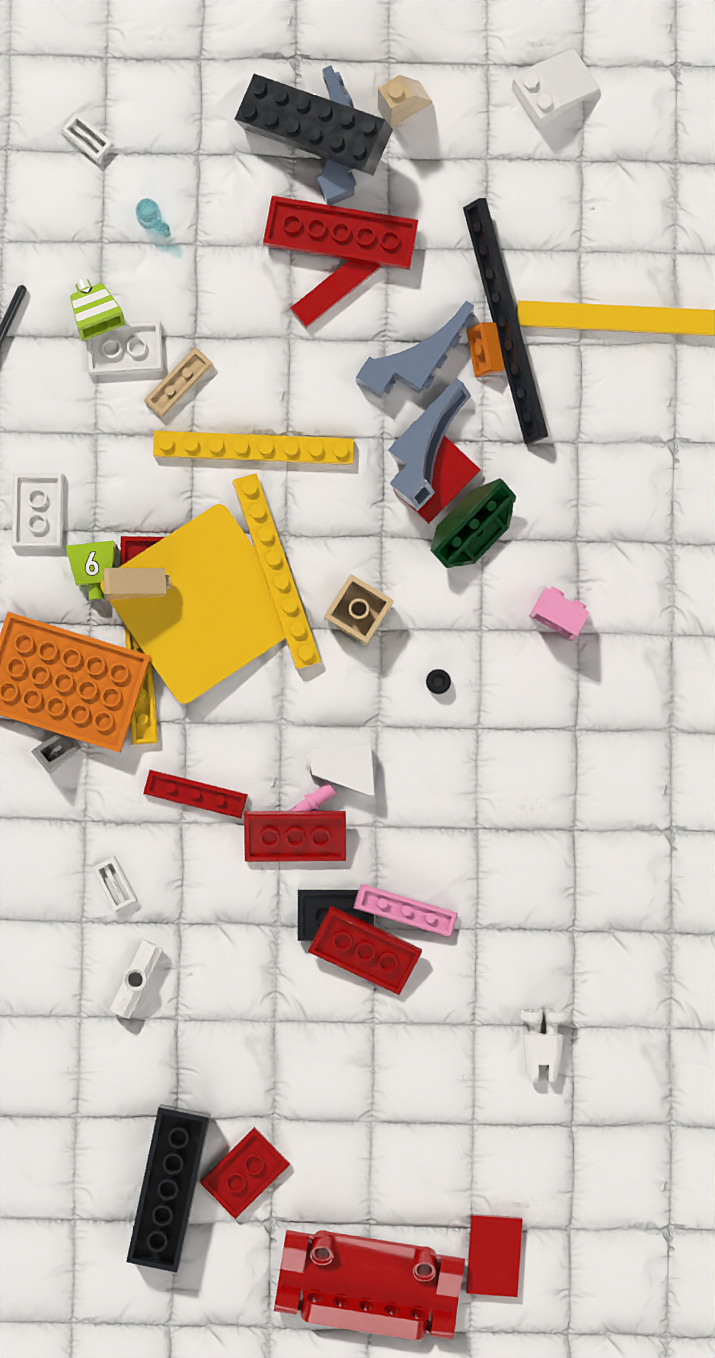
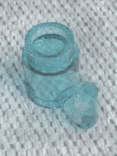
M148 198L140 200L136 206L139 224L147 229L155 228L162 237L168 238L171 234L168 224L161 221V211L157 203Z

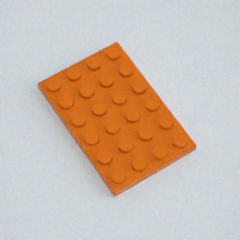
M7 612L0 633V715L121 753L148 671L151 656Z

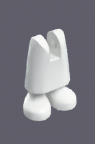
M546 1009V1032L542 1034L543 1010H520V1018L529 1025V1032L523 1033L525 1061L530 1082H538L539 1065H547L548 1082H556L564 1034L558 1033V1026L568 1020V1011Z

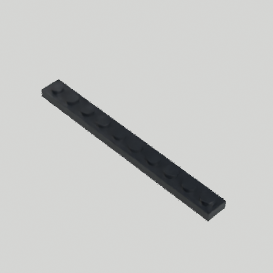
M478 198L464 206L463 211L491 318L497 326L503 363L524 444H532L548 437V432L486 198Z

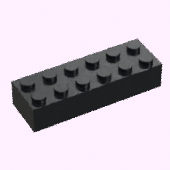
M255 73L234 118L244 130L374 176L393 131L386 119Z
M160 1104L158 1107L126 1260L127 1263L175 1273L178 1272L211 1114Z

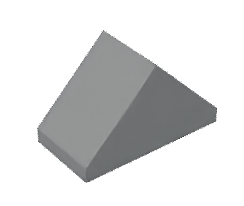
M58 733L34 748L31 752L44 769L52 773L82 747L74 738Z

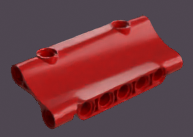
M286 1230L274 1312L293 1315L301 1313V1318L311 1324L398 1338L420 1340L428 1333L430 1337L453 1340L465 1258L436 1254L435 1250L427 1246L403 1244L334 1233L326 1230L317 1231L315 1234Z

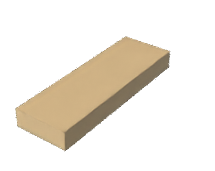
M194 347L144 399V402L163 419L213 367V363Z

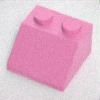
M545 587L529 616L573 641L590 613L585 610L587 606L575 599L572 602L563 597L565 594L555 587H551V589Z

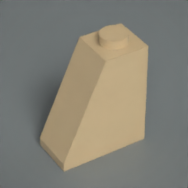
M402 75L396 76L378 88V110L392 128L432 103L431 98L418 80Z
M165 568L103 569L105 600L166 597V590H171L170 575H165Z

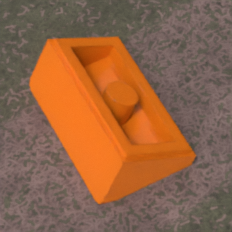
M482 322L466 329L475 378L504 371L496 323Z

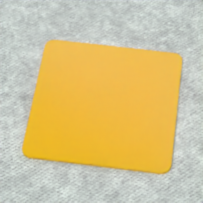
M222 504L212 506L119 567L165 568V575H170L171 590H166V597L109 600V602L143 652L151 656L150 662L179 703H190L285 639L255 548L228 508ZM102 579L100 587L102 592L104 593V582Z

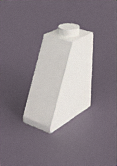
M371 744L310 749V755H306V769L312 770L313 776L367 796H375Z

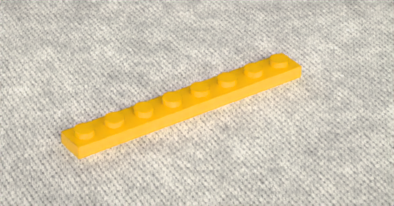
M154 431L153 444L154 457L353 465L354 439L177 431Z
M257 473L234 479L232 484L295 669L299 670L318 664L321 660Z

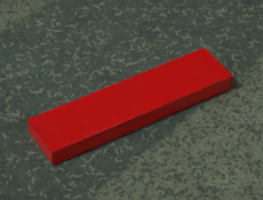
M349 260L291 306L290 309L307 328L383 266Z
M150 769L143 792L145 795L242 819L248 796L245 793Z

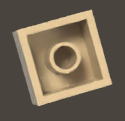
M350 574L326 612L324 620L368 646L393 606L394 600Z

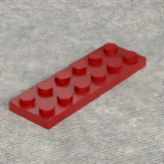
M272 196L263 246L410 270L419 220Z

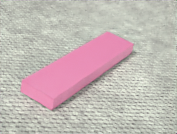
M360 884L353 907L446 937H451L458 914L365 884Z

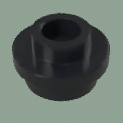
M435 669L427 675L426 686L430 692L443 694L450 688L451 678L446 671ZM437 677L442 678L443 685L435 686L434 679Z

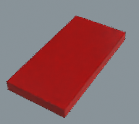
M244 811L245 862L346 861V811Z
M330 906L308 948V953L400 995L422 953V949Z

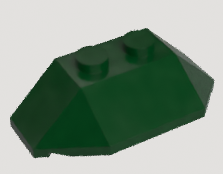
M501 478L471 490L436 526L430 549L432 554L445 568L475 564L509 529L516 495Z

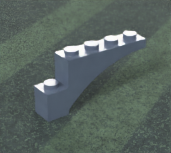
M331 65L323 68V80L330 100L354 108L350 95H345L341 88L344 86L340 73H335ZM328 159L322 175L317 177V185L326 205H333L354 196V186H357L352 172L347 173L353 170V168Z
M465 301L458 312L440 330L409 349L376 359L369 356L356 376V383L380 398L384 393L389 394L396 383L393 380L394 378L419 394L423 388L427 390L435 378L432 376L435 369H441L447 361L448 356L445 354L449 348L452 347L454 349L462 337L459 333L464 326L468 328L474 320L475 315L472 314L474 305Z
M457 378L451 385L446 387L444 392L428 406L427 410L388 449L395 461L404 468L396 474L390 484L396 493L417 511L435 493L432 489V477L438 449L450 423L471 397L464 383Z

